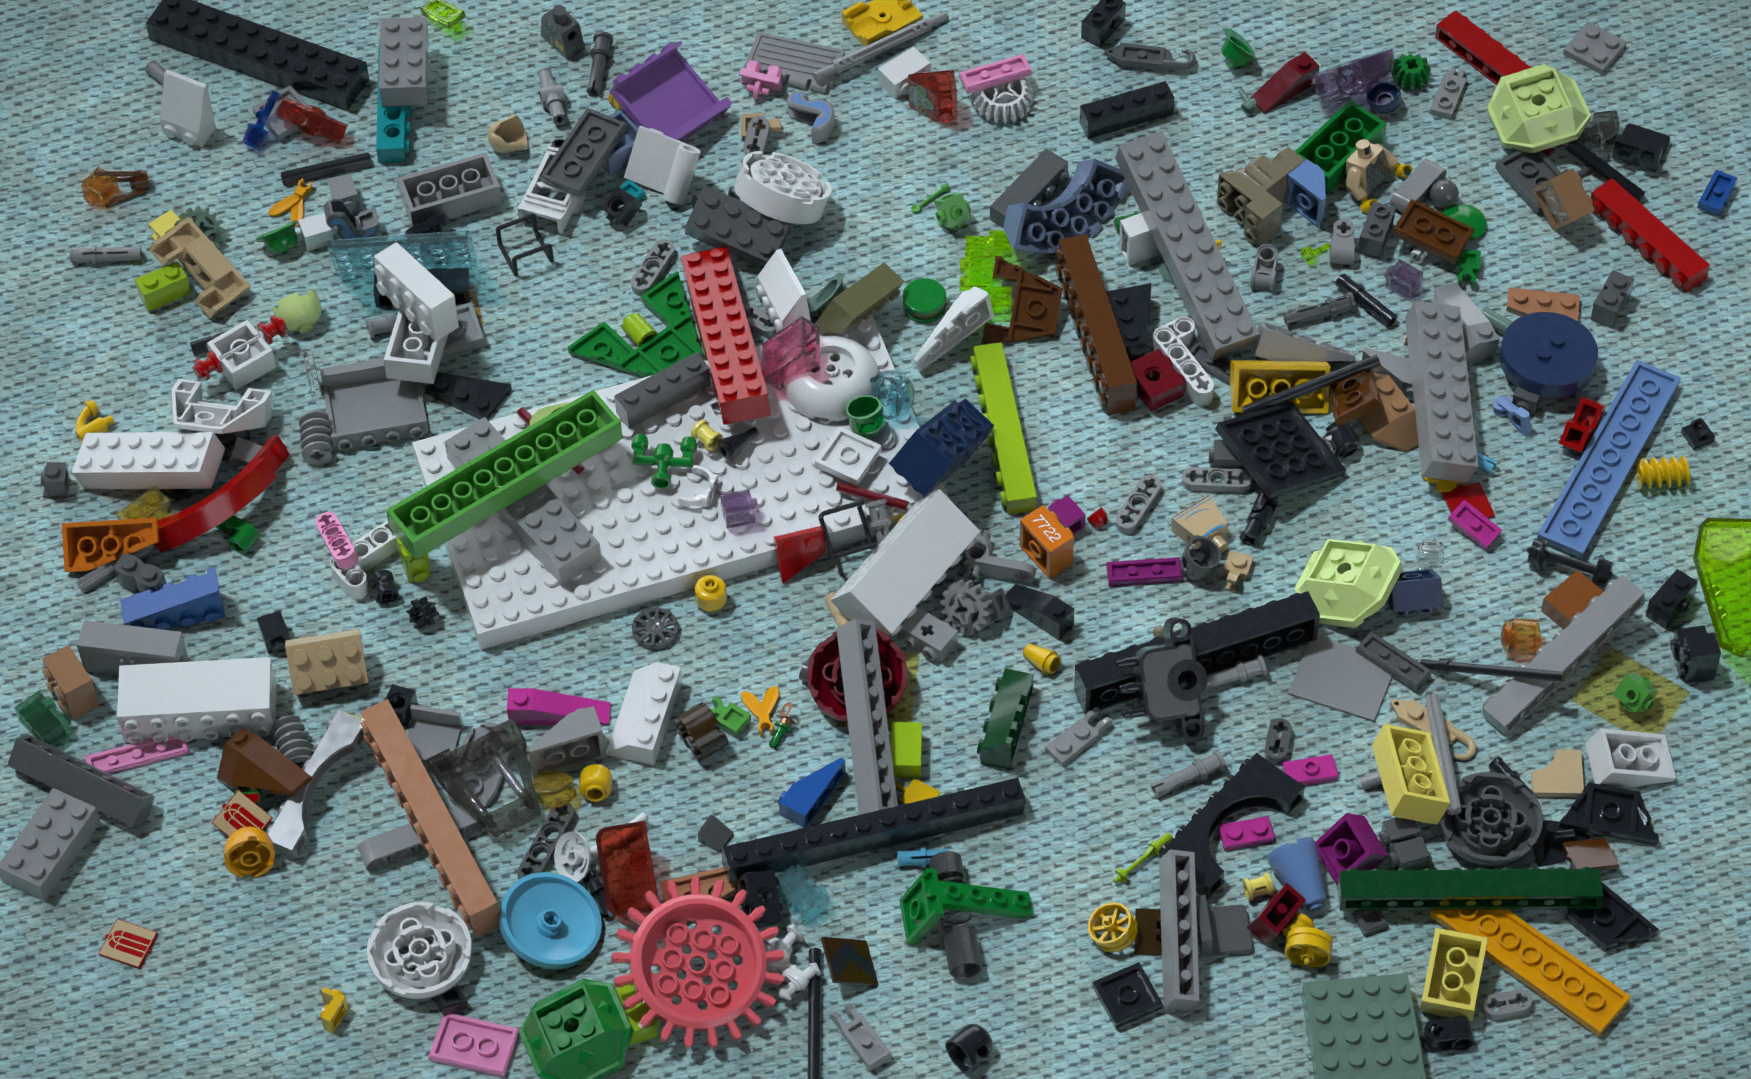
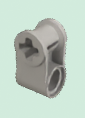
M1340 219L1333 226L1329 263L1353 265L1355 253L1354 225L1349 220Z
M1263 244L1257 249L1251 273L1250 287L1262 286L1269 287V290H1274L1278 251L1273 245Z

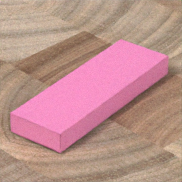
M1024 54L959 72V78L967 94L1032 76V70Z

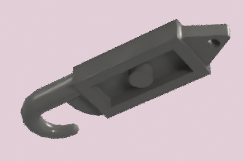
M1120 43V46L1104 51V55L1117 62V66L1160 71H1163V69L1186 71L1191 69L1196 62L1195 54L1189 49H1182V53L1189 56L1187 62L1173 61L1172 53L1165 47Z

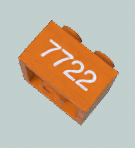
M1043 505L1020 519V548L1049 579L1073 565L1074 535L1069 528H1064L1053 511L1050 512Z

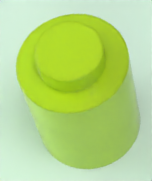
M639 313L629 314L623 320L622 330L638 347L658 334Z

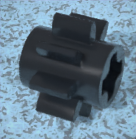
M426 596L420 598V600L415 599L411 601L413 607L406 611L411 619L410 623L418 624L419 629L426 625L431 626L435 624L433 618L439 615L435 607L436 602H429Z

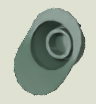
M842 273L833 276L824 288L808 301L809 314L817 310L824 312L832 299L848 288L842 282L844 277Z

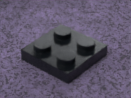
M1139 962L1092 982V988L1115 1029L1163 1009L1161 999Z

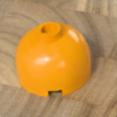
M243 827L234 831L226 840L224 845L225 866L230 873L237 877H243V874H252V878L267 873L274 865V844L265 831L256 827Z

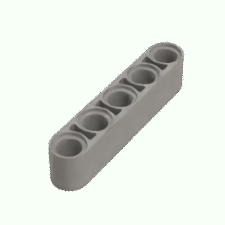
M473 802L463 803L447 809L462 838L469 836L471 832L483 830V821ZM408 823L363 840L358 845V850L367 871L372 872L376 867L391 865L403 857L410 858L421 854V851L425 849L422 848L417 838L418 834L415 828L412 829Z

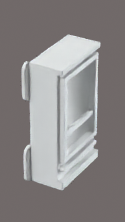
M548 146L547 152L521 204L517 207L518 216L516 219L528 214H535L539 217L557 221L558 233L563 234L572 214L579 212L585 200V195L583 194L580 198L541 182L540 176L559 150L558 148ZM541 188H547L566 193L567 195L564 201H559L538 195Z

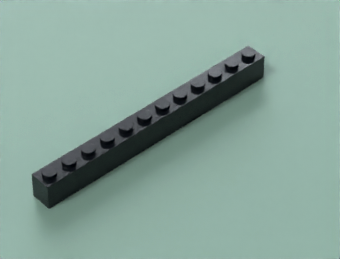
M1009 779L725 846L722 848V864L728 883L733 884L737 883V877L747 872L774 870L775 873L784 872L1024 814L1026 798L1019 779Z

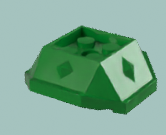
M582 978L535 1003L518 1032L534 1070L540 1079H603L623 1068L626 1060L625 1055L634 1029L613 984ZM579 1026L576 1031L571 1032L573 1027Z

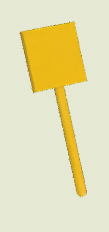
M916 778L912 780L908 788L895 782V787L904 792L899 800L902 804L937 797L940 794V791Z

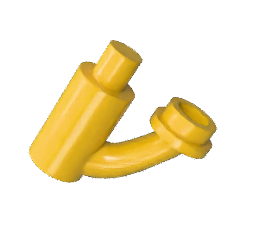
M93 400L84 402L85 408L76 421L75 435L81 444L86 433H106L109 431L108 427L115 423L109 415L104 419L98 417L86 424L90 415L95 417L99 412Z

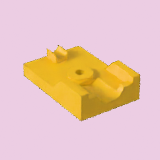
M912 0L858 2L842 11V23L864 47L923 19V14L912 4Z

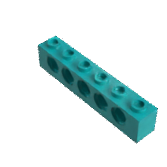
M379 43L376 135L378 163L406 162V153L411 152L410 139H407V136L411 135V124L407 122V118H411V105H381L379 91Z

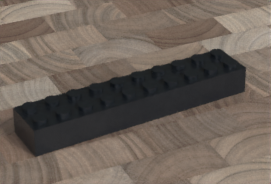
M162 0L146 22L149 40L282 88L290 85L298 94L346 111L352 106L369 80L367 62L193 0Z
M1309 591L1294 593L1287 598L1278 601L1272 600L1265 605L1247 608L1240 613L1225 615L1218 620L1209 623L1203 622L1193 627L1192 633L1196 662L1200 663L1206 670V673L1209 674L1232 667L1238 660L1242 662L1256 658L1258 654H1261L1263 658L1317 640L1320 613ZM1182 630L1175 631L1174 635H1179ZM1155 637L1149 642L1130 645L1124 650L1108 652L1101 657L1083 660L1076 664L1074 692L1084 714L1086 715L1094 707L1103 710L1137 699V692H1119L1120 685L1135 682L1134 667L1117 668L1116 661L1134 657L1141 648L1165 644L1164 637ZM1187 670L1179 675V685L1190 682V674Z

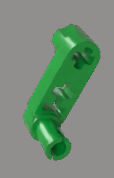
M235 515L215 527L232 536L228 543L234 551L241 555L246 554L260 538L259 531L253 525Z

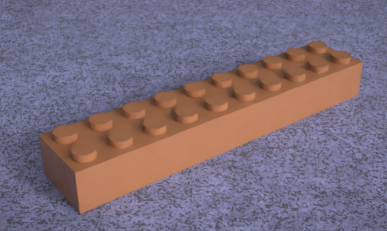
M386 699L360 712L363 722L359 723L364 733V739L368 747L372 748L377 764L380 768H383L385 778L390 788L394 789L400 807L404 808L412 829L415 828L418 834L417 838L422 848L426 849L432 867L437 869L440 875L439 879L444 889L448 890L455 910H459L468 930L472 929L476 938L499 927L498 916L500 909L498 902L389 700Z

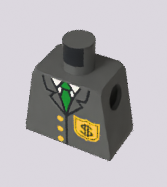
M557 5L541 17V37L566 60H569L585 49L580 24L566 11L564 6Z

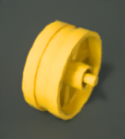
M1111 902L1098 907L1091 914L1088 921V932L1099 948L1113 953L1129 947L1138 933V924L1127 907L1121 903ZM1120 914L1126 915L1125 917L1119 919ZM1126 923H1128V925H1127L1126 928L1121 927V926L1125 925ZM1104 932L1098 940L1097 933ZM1110 936H1112V940L1107 941V939Z
M1298 927L1287 933L1284 955L1296 965L1313 968L1322 967L1331 960L1333 939L1328 933L1320 929Z

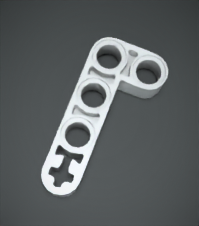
M1180 317L1155 330L1153 351L1160 349L1165 356H1169L1174 369L1185 378L1184 392L1195 405L1205 407L1211 404L1213 400L1214 383L1187 349L1194 342V321L1188 317Z
M388 520L352 543L358 556V562L355 565L341 569L337 566L333 557L330 560L334 581L352 599H362L369 592L365 572L398 551L396 535L390 529Z

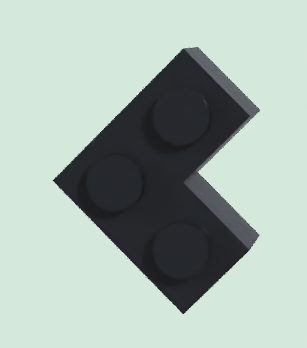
M1705 625L1675 629L1674 638L1670 640V648L1672 654L1677 655V672L1679 675H1683L1685 684L1715 680L1721 656L1715 632L1707 633Z

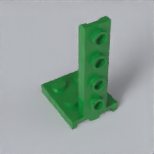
M927 868L899 899L908 945H917L944 915L943 909L1020 919L1030 918L1033 915L1029 892L939 881L936 869Z

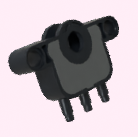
M1171 617L1165 621L1163 626L1165 644L1141 648L1134 657L1116 661L1117 668L1134 667L1135 682L1120 685L1119 692H1137L1139 707L1124 710L1122 716L1123 718L1145 716L1154 721L1175 719L1176 730L1180 737L1189 741H1198L1205 733L1201 695L1207 687L1208 676L1204 667L1196 662L1191 624L1185 619ZM1180 623L1182 631L1179 635L1175 636L1173 627L1175 624ZM1187 670L1190 674V682L1186 687L1181 688L1178 684V677L1183 671ZM1193 722L1195 731L1193 734L1188 735L1186 728Z

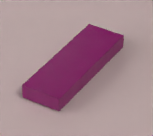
M1180 557L1106 562L1108 587L1182 582Z

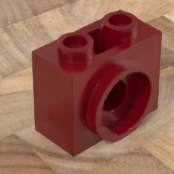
M1160 349L1130 362L1137 381L1136 394L1151 412L1184 396V385H1186L1184 376L1180 372L1177 373L1169 356H1165Z

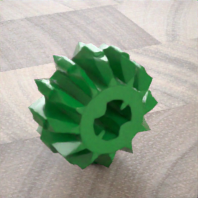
M1410 52L1408 56L1401 54L1399 59H1395L1391 75L1394 78L1395 85L1401 84L1402 90L1410 87L1412 91L1415 86L1421 89L1423 84H1427L1431 68L1428 65L1427 58L1421 59L1420 54L1413 56Z

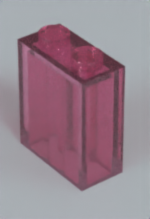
M803 316L762 343V374L764 381L779 391L785 388L787 382L792 378L806 374L820 364V327Z

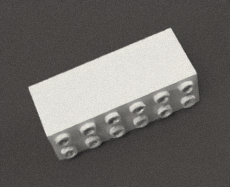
M940 489L916 501L830 601L850 621L855 618L875 621L877 630L882 631L888 636H894L903 627L902 621L905 618H910L917 611L916 605L920 601H925L932 594L931 588L933 585H937L947 576L946 570L949 567H954L962 559L960 554L964 550L970 549L976 543L975 537L980 530Z
M271 657L119 666L117 718L124 742L135 744L153 739L157 743H165L168 741V737L185 740L186 742L201 738L215 740L219 737L232 738L236 732L243 728L259 737L274 734L272 726L276 721L277 683Z

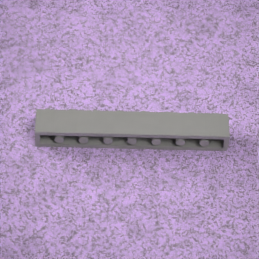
M1623 575L1617 580H1611L1599 597H1593L1582 613L1578 612L1574 615L1569 626L1564 630L1560 629L1547 647L1545 645L1537 651L1535 658L1530 663H1524L1520 668L1565 672V679H1567L1645 604L1644 592ZM1515 677L1512 680L1508 679L1503 683L1500 691L1495 696L1488 697L1484 702L1482 708L1483 718L1506 736L1562 682Z
M855 618L839 626L836 630L859 815L895 807L898 806L875 621Z

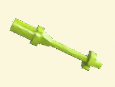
M1166 832L1157 841H1151L1144 855L1127 869L1118 868L1115 871L1118 875L1113 879V882L1115 884L1119 881L1126 883L1129 880L1126 876L1148 857L1159 856L1161 847L1166 842L1170 843L1173 840V836Z

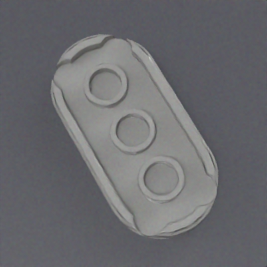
M485 723L481 727L473 728L467 733L447 782L448 796L454 806L473 802L479 811L488 807L496 799L514 752L513 738L502 725Z

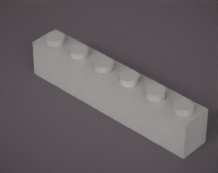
M1169 850L1159 859L1163 1006L1167 1009L1188 1011L1200 1001L1195 852Z

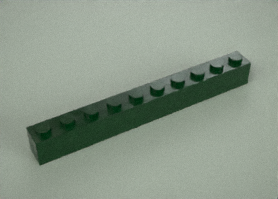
M1532 867L1528 869L1503 868L1489 870L1486 868H1477L1475 870H1462L1460 868L1449 870H1436L1433 868L1409 870L1402 868L1398 870L1373 869L1363 871L1347 869L1339 871L1338 877L1339 911L1600 909L1603 897L1600 869H1592L1590 867L1579 869H1566L1563 867L1539 869Z

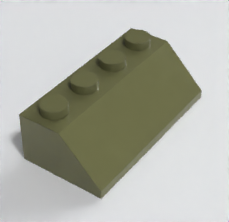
M883 262L832 299L812 327V330L821 333L843 334L850 328L852 330L856 329L863 321V318L868 320L875 313L876 309L880 311L888 303V300L892 302L900 295L901 291L899 288L904 283V280Z

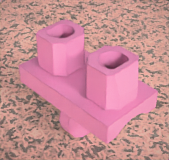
M749 60L746 68H741L740 70L741 83L747 85L746 91L753 92V99L759 100L761 94L769 95L770 90L781 92L783 85L780 67L771 65L767 74L760 73L762 66L759 62Z

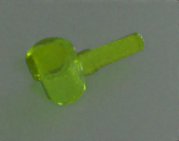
M1326 243L1317 249L1304 247L1301 250V258L1311 255L1306 258V263L1312 264L1315 262V256L1329 249L1330 244Z

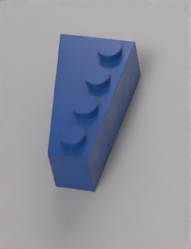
M215 567L206 569L207 574L199 577L196 574L186 576V581L176 585L172 582L163 584V587L156 592L149 589L121 599L124 625L169 630L174 627H190L195 623L215 622L220 618H225L222 594Z

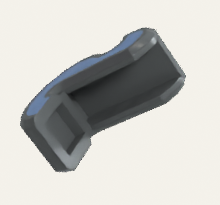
M331 199L324 204L326 224L330 228L336 226L339 237L346 241L356 242L367 239L379 229L377 211L374 207L360 212L358 216H354L341 199Z

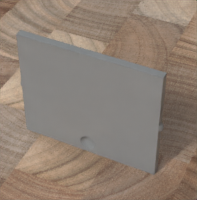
M1317 636V640L1308 643L1303 658L1298 663V670L1288 695L1374 722L1383 698L1388 693L1387 688L1392 676L1356 653V648Z

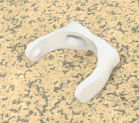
M694 465L691 469L692 472L707 477L710 481L709 489L695 498L679 497L677 502L682 506L708 507L718 486L719 475L712 473L705 467Z

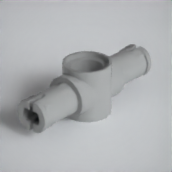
M541 68L538 71L541 82L539 96L541 104H543L542 107L543 109L547 108L551 113L555 125H562L566 122V115L563 109L566 100L562 84H557L554 81L550 68Z

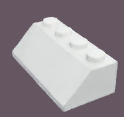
M781 249L776 250L757 276L759 285L755 286L758 299H762L764 310L768 311L771 323L774 322L777 334L781 333L785 342L813 335L806 293Z
M655 662L634 670L606 755L655 765L682 685L681 667Z

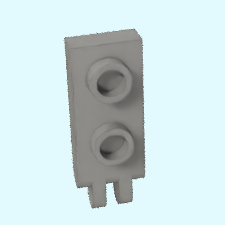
M1451 67L1449 73H1444L1429 114L1449 120L1452 119L1467 78H1463L1465 75L1464 70H1460L1458 76L1455 75L1456 68Z

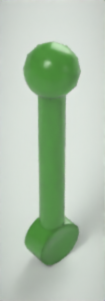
M946 183L942 184L941 189L919 205H912V213H919L920 209L943 192H948L950 186Z

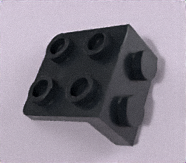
M1629 123L1625 126L1622 135L1618 134L1615 140L1612 158L1657 172L1669 145L1670 137L1666 134Z

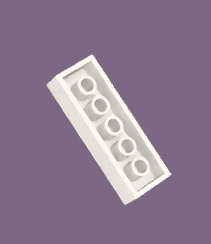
M214 432L86 433L72 474L84 489H212L225 447Z

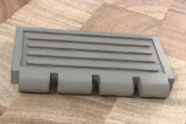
M758 32L745 63V68L749 60L759 62L762 66L760 73L767 74L769 66H778L782 71V85L788 79V86L806 89L807 85L810 84V91L826 94L828 88H833L838 74L833 73L816 81L813 73L829 66L832 61L844 57L845 50Z

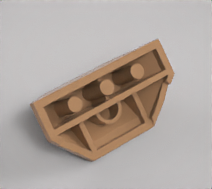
M1374 373L1381 406L1358 417L1357 420L1376 442L1398 448L1402 452H1408L1418 447L1415 408L1389 375Z

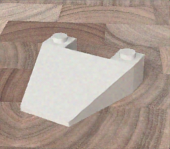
M178 379L172 388V419L174 428L224 434L266 427L272 417V391L248 388L238 405L232 406L202 402V382Z

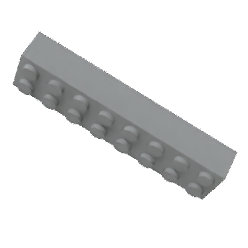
M1414 301L1405 316L1422 477L1469 482L1478 468V458L1461 310L1459 306Z
M483 417L445 441L447 459L457 469L504 442L505 439ZM546 484L497 512L499 517L561 585L601 560L600 543Z

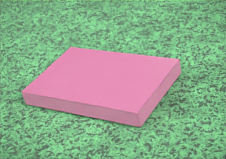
M452 1013L443 1015L428 1058L429 1061L505 1078L520 1029Z

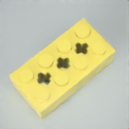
M1384 724L1374 740L1372 748L1391 816L1438 825L1450 805V800L1430 733Z

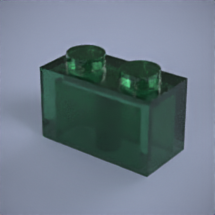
M37 691L14 707L18 720L31 735L53 747L72 735L69 726L72 723L69 717L64 712L59 713L54 701L49 696L45 698L40 691Z

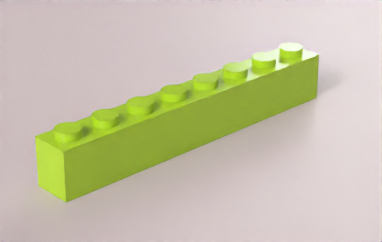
M1002 342L974 346V356H970L971 370H976L977 375H974L975 388L981 391V394L978 395L980 409H985L983 415L994 424L987 437L988 447H993L994 452H991V461L993 467L997 466L998 472H995L997 487L1002 486V491L1000 492L1001 506H1006L1008 514L1034 511L1037 509V496Z

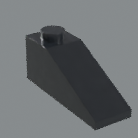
M1017 584L1005 594L1014 612L1057 640H1060L1074 625L1075 609L1054 595Z

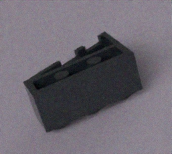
M1152 283L1106 291L1130 362L1146 355Z

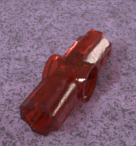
M285 97L276 114V117L297 125L305 134L311 136L320 135L338 144L341 143L348 127L347 124L327 116L322 109L316 106L309 105L306 107Z

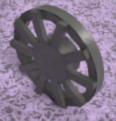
M660 607L643 609L634 618L632 624V634L635 641L647 649H662L669 646L675 641L679 632L676 617L670 610L668 611ZM650 614H655V617L652 619ZM659 614L664 615L661 619H658ZM646 616L648 622L642 620V618ZM668 617L672 620V621H669V622L664 623V621H665ZM638 623L645 625V627L636 628ZM674 625V631L665 628ZM646 631L641 637L637 634V632ZM665 633L671 634V637L667 640L664 637ZM649 637L651 638V643H648L643 640ZM661 638V640L663 641L661 643H655V639Z

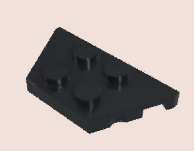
M1589 782L1559 823V828H1573L1574 831L1653 845H1657L1659 841V836L1654 832L1650 823L1651 817L1648 810L1644 807V800L1640 791Z
M1603 882V897L1600 909H1568L1566 915L1567 920L1604 951L1656 937L1659 932L1655 925Z

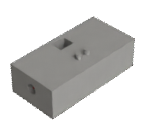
M84 620L77 643L82 665L86 672L119 676V666L188 662L182 632Z

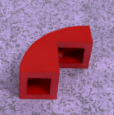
M1585 396L1581 397L1573 419L1568 420L1559 444L1579 452L1584 451L1595 433L1607 405Z

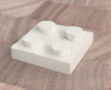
M839 426L816 458L815 467L858 486L881 453L882 447Z

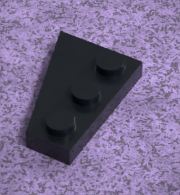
M441 372L436 374L434 384L429 383L425 388L426 394L479 420L483 417L488 420L512 390L511 384Z

